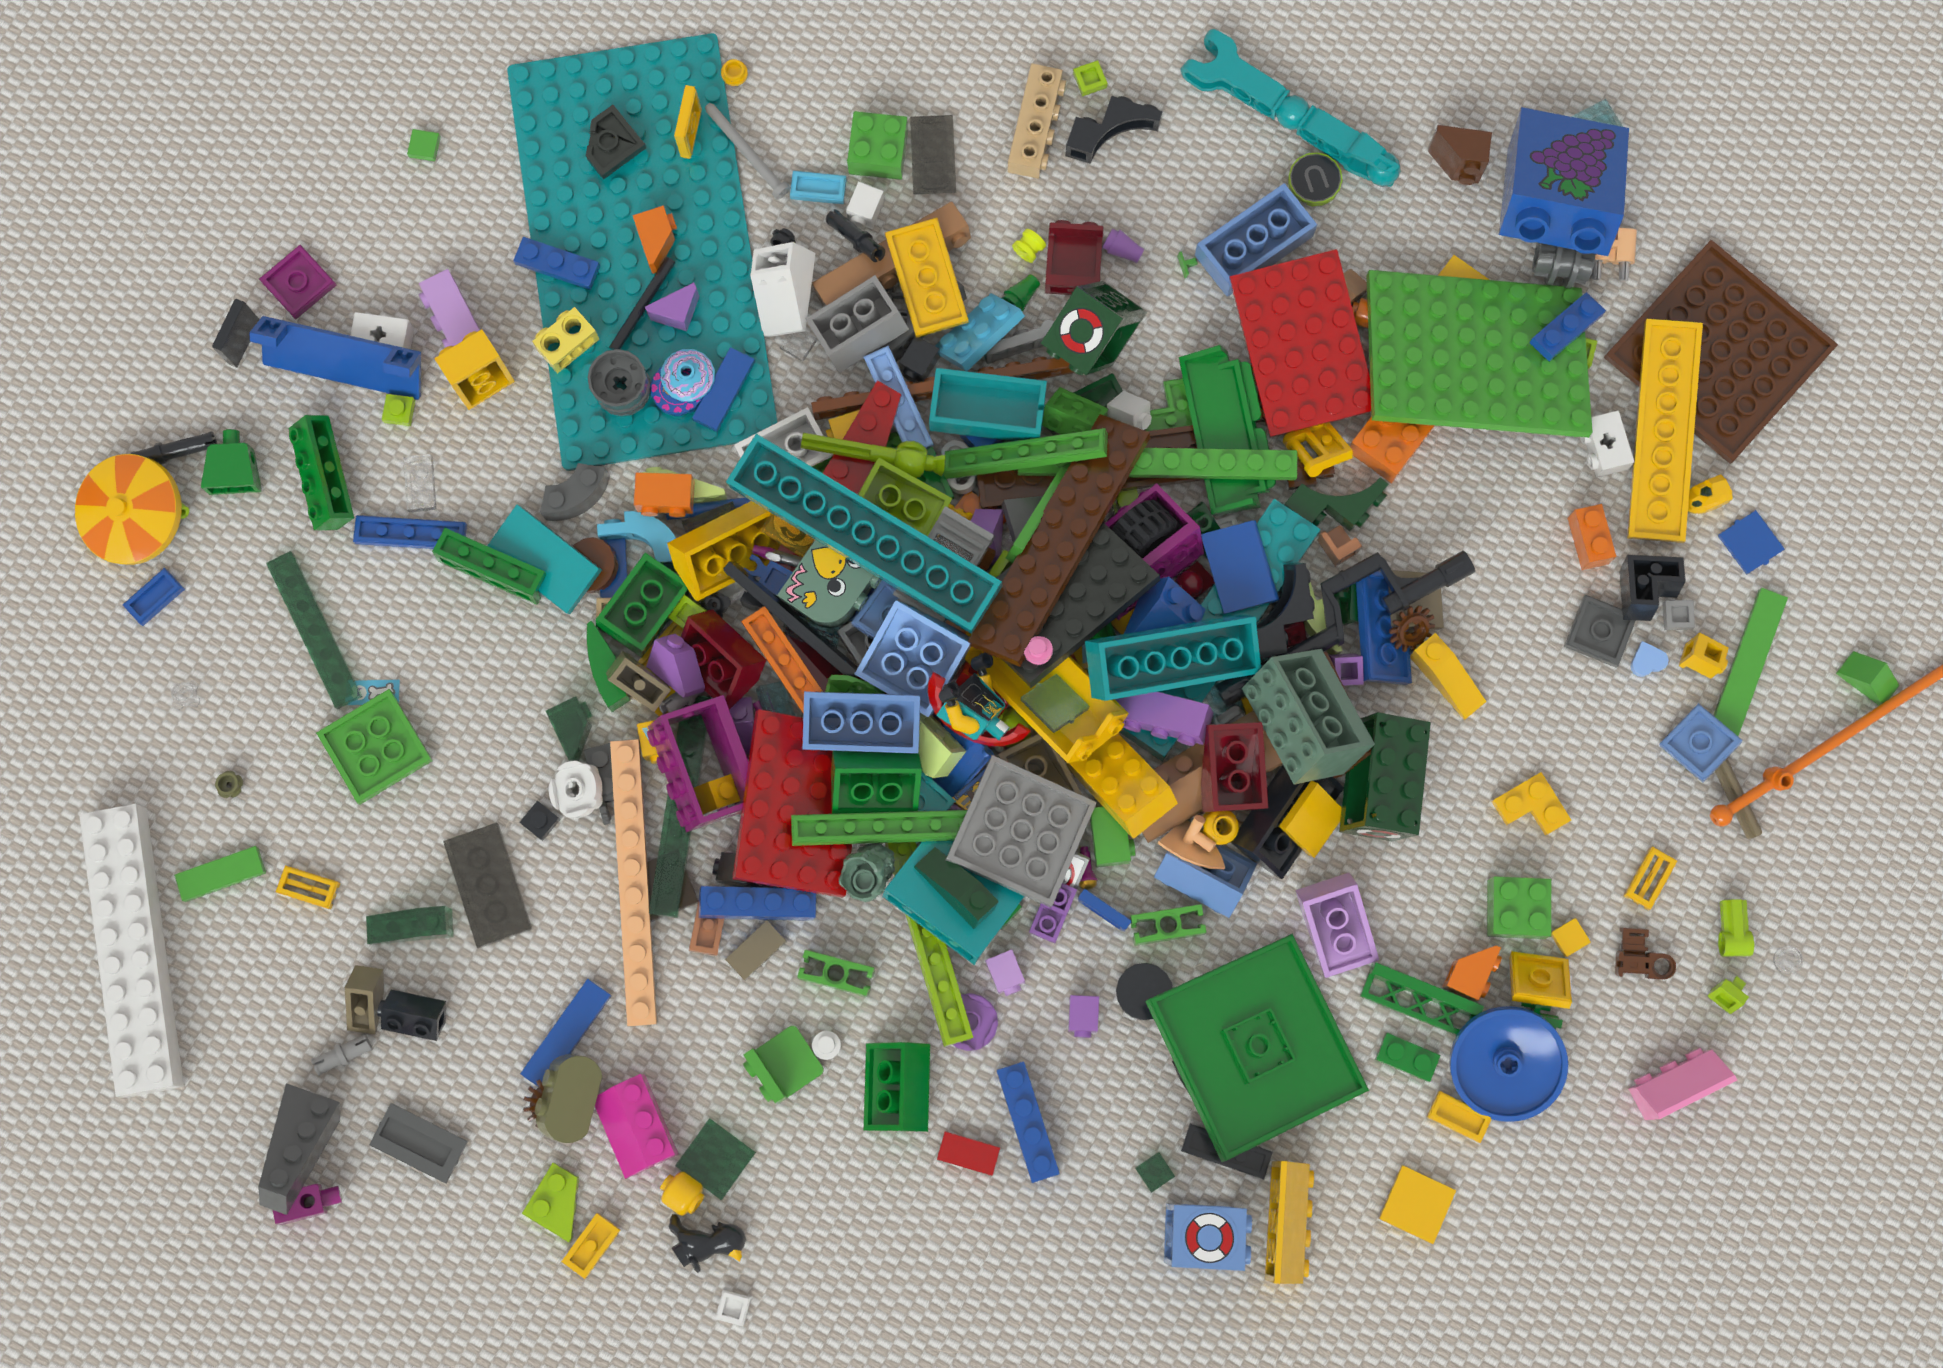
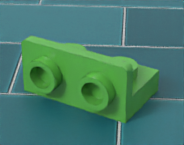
M1059 387L1045 404L1042 426L1059 434L1091 430L1099 414L1107 416L1109 409Z

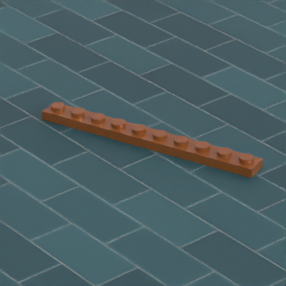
M1037 357L1032 362L1024 364L1010 362L1002 368L983 367L976 373L1040 380L1073 374L1075 372L1069 369V363L1062 358L1058 360L1055 358ZM935 376L926 378L924 382L920 383L905 382L914 402L932 399ZM851 391L845 393L843 397L833 398L831 396H824L818 398L816 402H811L815 421L838 417L860 410L870 392L859 393L858 391Z

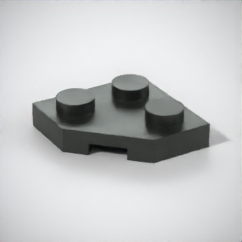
M611 105L591 120V133L586 157L603 180L646 149L645 143L614 105Z

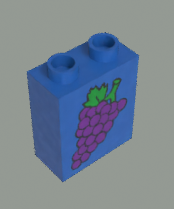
M1521 107L1507 150L1499 235L1521 239L1529 243L1537 242L1573 249L1585 254L1593 253L1608 256L1624 217L1629 128Z

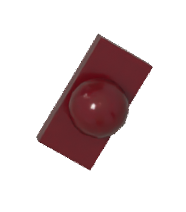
M1198 561L1174 580L1195 600L1215 584L1213 577Z

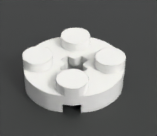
M568 761L558 767L556 771L559 772L556 774L555 779L551 778L549 784V797L556 810H560L566 817L582 818L591 814L594 809H598L602 805V781L596 766L581 761ZM576 782L579 785L578 795L572 793V788H575Z

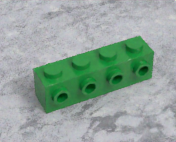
M304 415L289 427V439L293 445L296 457L295 463L299 469L302 491L305 494L308 505V516L312 522L313 530H338L354 519V514L330 418L328 415Z

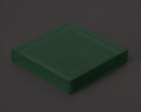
M709 1118L675 1166L701 1183L705 1189L717 1198L723 1200L757 1152Z

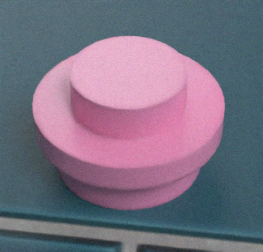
M1041 636L1033 637L1026 647L1024 655L1029 662L1042 665L1051 658L1053 647L1047 638Z

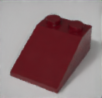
M1262 722L1206 725L1201 776L1203 812L1268 808Z

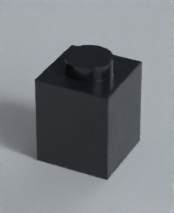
M915 336L899 361L902 376L914 383L916 380L924 382L940 358V349Z

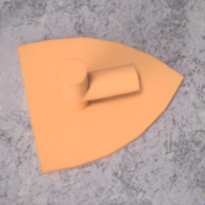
M1195 815L1192 822L1187 820L1174 827L1158 842L1167 851L1189 863L1209 869H1225L1223 858L1216 847V842L1200 832L1205 822V818L1201 815Z

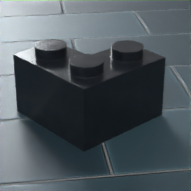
M1626 556L1619 571L1623 620L1651 621L1659 607V597H1678L1686 582L1684 557Z

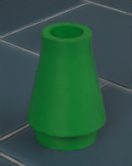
M1029 274L1026 278L1005 290L1004 296L1001 299L1024 311L1035 291L1040 287V282L1035 276Z

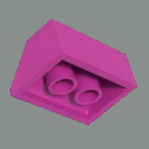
M639 1074L597 1095L595 1108L625 1179L679 1155L646 1075Z

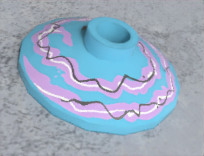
M682 349L672 353L665 360L661 368V382L664 390L672 398L681 402H693L703 398L711 390L715 382V369L711 360L704 353L695 349ZM684 369L692 370L689 376H683L682 371Z

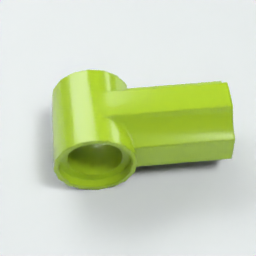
M1731 899L1720 901L1722 930L1718 936L1720 955L1722 957L1752 956L1754 952V937L1752 932L1749 931L1747 900Z

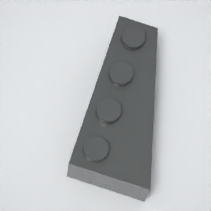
M286 1083L258 1186L259 1205L286 1215L288 1214L340 1122V1102Z

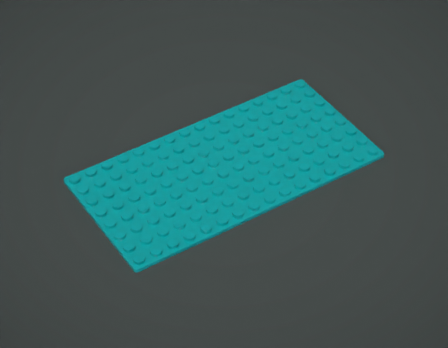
M714 33L513 64L507 68L530 238L597 261L600 264L591 290L535 272L543 328H549L556 322L557 317L562 312L570 311L575 307L595 329L599 337L595 344L558 374L548 363L561 461L566 471L575 470L578 463L602 466L737 444L778 423L765 338L761 328L750 276L752 255L735 146L705 110L707 104H714L731 124L725 82L721 76L722 63L718 38ZM685 85L695 87L702 109L690 159L680 156L674 137ZM611 105H614L645 143L646 149L603 180L587 160L586 151L591 133V120ZM663 205L667 215L672 213L677 229L672 230L675 241L666 256L675 261V264L650 304L692 283L697 288L699 299L687 331L651 321L645 310L621 350L629 351L638 357L650 377V382L654 374L663 366L665 360L672 353L682 349H695L704 353L711 360L715 369V375L730 347L754 358L755 363L718 432L693 421L692 417L696 411L690 414H683L682 416L665 414L656 406L651 394L643 409L635 414L628 416L613 415L601 407L589 389L587 377L591 364L596 357L611 350L609 346L656 274L651 272L632 215ZM581 326L571 327L569 333H578ZM552 343L547 350L555 351L559 348L560 344ZM621 382L617 384V387L621 388L622 390H625L627 388V386L625 384H622Z

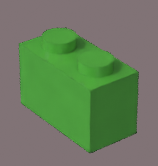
M1095 807L1090 817L1096 868L1130 864L1131 856H1135L1134 839H1128V833L1104 807Z

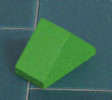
M1855 651L1849 655L1836 672L1838 676L1878 706L1889 700L1900 686L1886 662Z

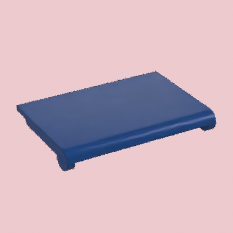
M1256 520L1201 534L1224 614L1279 601Z
M944 724L943 727L966 750V753L948 776L930 778L951 797H954L965 785L969 784L994 754L987 745L970 741L958 735Z

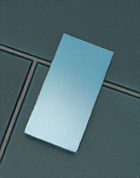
M793 171L790 199L844 205L847 177L844 175Z

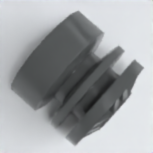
M615 349L602 353L591 364L587 377L589 389L604 410L613 415L628 416L643 409L650 398L651 382L638 357L629 351ZM621 382L622 384H625L627 388L625 390H622L621 388L617 387V384Z

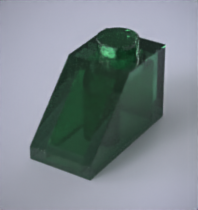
M575 696L545 711L569 761L580 760L592 727L589 718L593 715L587 702L581 703Z

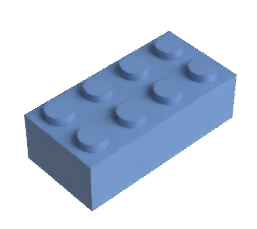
M1284 183L1200 241L1196 246L1195 257L1228 297L1233 293L1229 280L1230 276L1274 265L1314 236L1317 223Z

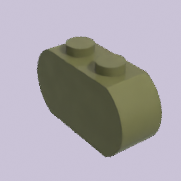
M565 1054L557 1057L550 1063V1067L545 1071L542 1085L544 1086L542 1098L538 1099L535 1106L536 1124L544 1136L562 1143H573L587 1135L602 1080V1072L596 1062L585 1056Z

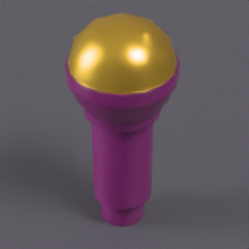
M1084 846L1080 847V854L1090 859L1079 882V886L1082 889L1090 890L1096 886L1097 877L1094 871H1092L1089 848Z

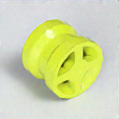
M1028 228L1022 232V238L1012 244L1013 250L1029 263H1033L1038 251H1043L1046 247L1045 241L1036 232Z

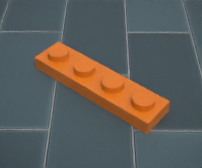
M764 606L741 622L804 715V691H823Z

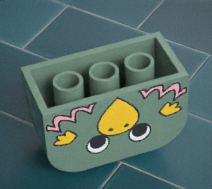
M815 540L777 596L782 602L816 625L824 628H836L847 623L856 611L859 612L869 599L868 593L872 588L876 589L882 580Z

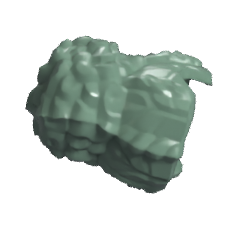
M870 843L859 847L856 853L849 854L843 861L844 865L839 877L840 886L847 890L851 898L863 902L875 900L885 890L886 882L895 872L894 852L880 843Z

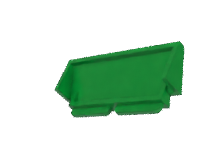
M1221 345L1178 357L1197 448L1270 450L1266 432L1262 428H1256L1255 421L1261 418L1262 412L1251 364L1246 361L1242 362L1239 359L1230 361L1228 351ZM1204 479L1213 516L1261 508L1258 494L1270 493L1269 488L1274 487L1276 484V480Z

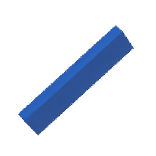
M356 515L353 542L359 545L434 549L444 528L466 537L467 523Z
M587 979L520 1074L538 1087L536 1081L540 1079L542 1082L544 1073L549 1069L550 1063L561 1055L573 1052L612 995Z

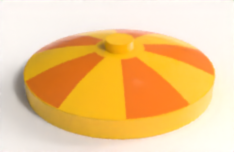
M135 454L112 456L97 464L83 480L75 503L77 529L86 546L98 557L108 562L123 565L141 564L162 553L171 543L178 530L182 512L180 492L171 474L158 462Z

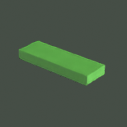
M254 846L177 873L174 876L183 902H187L266 874L259 848Z

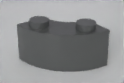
M578 463L575 472L567 481L558 485H546L540 511L545 520H568L592 508L607 488L610 479L608 471L605 467Z

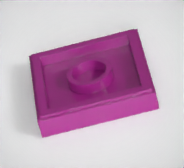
M301 245L297 246L259 278L262 284L295 320L337 286L332 278Z

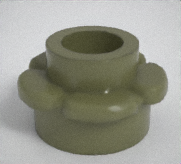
M226 771L220 774L215 782L218 794L223 798L238 796L241 793V786H243L242 777L236 775L233 771ZM229 782L232 783L231 787H227Z

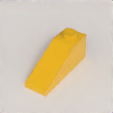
M1436 633L1410 655V659L1464 720L1486 703V700L1455 654Z

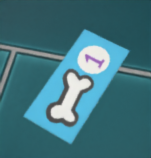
M400 679L347 681L346 705H363L388 689L393 692L399 702Z

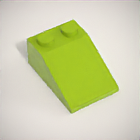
M879 457L858 492L859 496L927 537L944 507H948L952 500L951 497Z

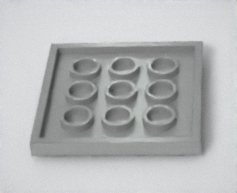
M992 755L949 850L946 861L958 864L972 873L1051 908L1097 802Z

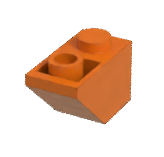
M1493 946L1453 961L1442 988L1473 1002L1478 1001L1480 997L1485 998L1491 985L1487 981L1491 971L1496 972L1502 959L1498 955L1501 947Z

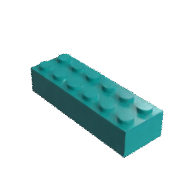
M1240 614L1085 641L1091 698L1104 701L1253 675L1261 669L1256 616Z

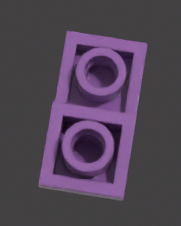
M1062 883L1051 908L1040 904L1029 933L1055 944L1077 889Z

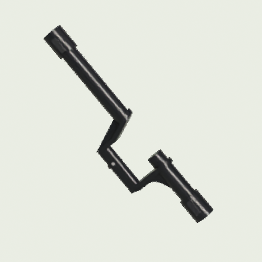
M1463 550L1435 565L1434 570L1421 577L1400 578L1393 573L1387 561L1377 552L1320 583L1326 628L1288 648V653L1276 656L1322 649L1324 652L1335 645H1338V647L1343 645L1344 632L1340 605L1334 595L1379 570L1391 590V593L1382 597L1381 601L1386 611L1392 615L1401 609L1403 611L1409 609V605L1444 586L1449 587L1475 573V567L1467 553ZM1268 660L1261 663V668L1266 664ZM1255 674L1226 679L1215 685L1226 707L1246 698L1242 688Z

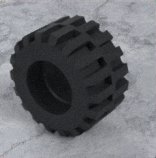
M1147 500L1126 512L1114 525L1112 531L1136 554L1144 558L1179 531L1181 525L1159 502Z

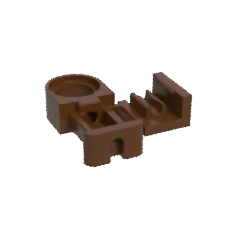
M1620 928V932H1622L1621 949L1624 951L1616 952L1615 974L1617 976L1623 977V973L1645 974V978L1665 980L1674 975L1676 962L1670 955L1646 952L1648 947H1645V937H1649L1648 929ZM1641 933L1643 934V936H1630V935H1629V934H1640V935H1641ZM1659 958H1664L1669 963L1668 971L1662 975L1658 974L1654 969V963Z

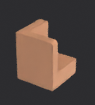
M1341 525L1329 532L1324 531L1320 533L1317 539L1335 567L1356 555L1362 547L1356 537L1352 540Z

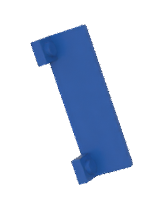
M262 316L250 331V342L262 345V362L266 366L393 395L413 397L415 400H419L421 397L420 351Z

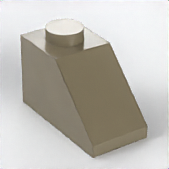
M355 965L344 987L347 1031L375 1035L379 1022V1017L377 1016L380 1001L383 1000L384 995L383 969Z

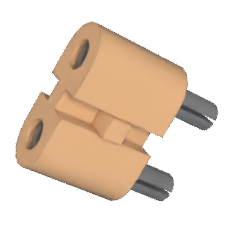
M1619 228L1609 255H1595L1592 280L1601 279L1602 264L1608 262L1620 265L1619 281H1628L1629 265L1635 263L1636 229Z

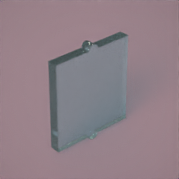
M1057 674L1043 683H1037L1034 689L1021 697V701L1053 733L1068 723H1074L1075 718L1089 710V705Z

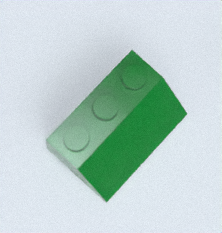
M833 750L831 769L832 814L918 811L922 773L920 754Z
M909 1042L866 1043L863 1131L928 1132L930 1044Z

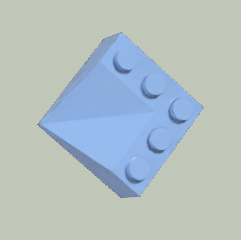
M895 600L857 668L855 675L887 694L920 695V713L929 717L934 713L928 696V683L933 671L946 679L943 686L951 683L971 647V643L968 642L970 636L941 620Z

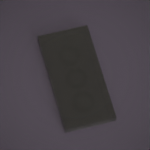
M497 822L443 841L478 949L533 930L503 835Z

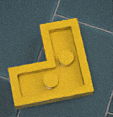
M1542 772L1491 801L1506 826L1531 812L1545 836L1571 821V818Z

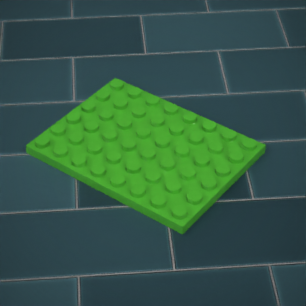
M1378 270L1368 271L1366 281L1371 415L1373 421L1589 438L1593 433L1585 332L1550 362L1530 344L1531 339L1582 296V288L1572 287L1570 289L1554 285Z

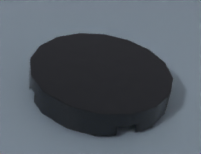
M1149 963L1135 964L1126 969L1118 979L1116 987L1117 1001L1122 1011L1131 1018L1141 1021L1151 1020L1153 1017L1145 1001L1172 989V982L1167 973L1156 965Z

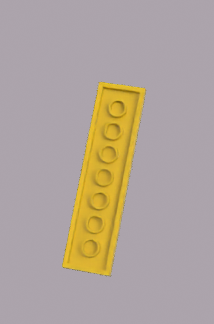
M1656 319L1645 320L1627 532L1628 539L1684 543L1686 540L1703 323Z

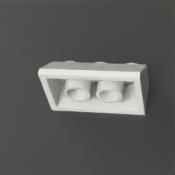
M808 407L756 433L811 467L833 456L830 453L800 448L803 433L823 436ZM755 434L734 445L739 458L742 457Z

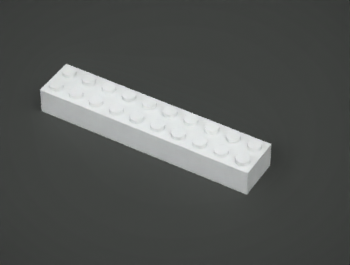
M135 803L79 814L115 1096L129 1098L184 1087L147 808Z

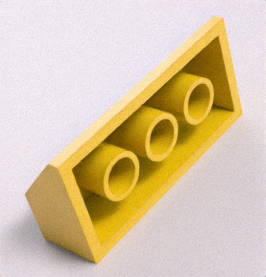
M750 501L667 543L673 566L696 601L736 582L724 572L723 568L729 561H736L743 568L754 571L757 568V563L749 559L753 554L754 545L771 547L778 550L782 542L764 530L773 515L771 512ZM753 554L759 557L765 566L769 564L770 560Z

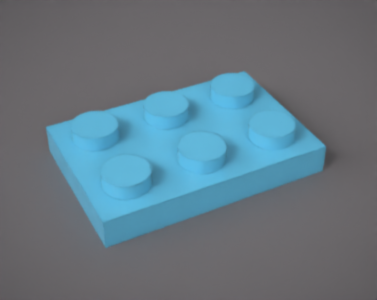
M990 293L967 315L969 323L955 326L935 346L940 349V357L962 370L968 371L1016 326L1025 315L1020 308Z

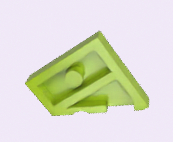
M552 1163L522 1214L570 1243L574 1234L572 1232L574 1215L576 1213V1193L578 1192L579 1177L558 1164Z

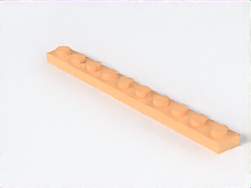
M640 740L610 741L627 1026L657 1024Z

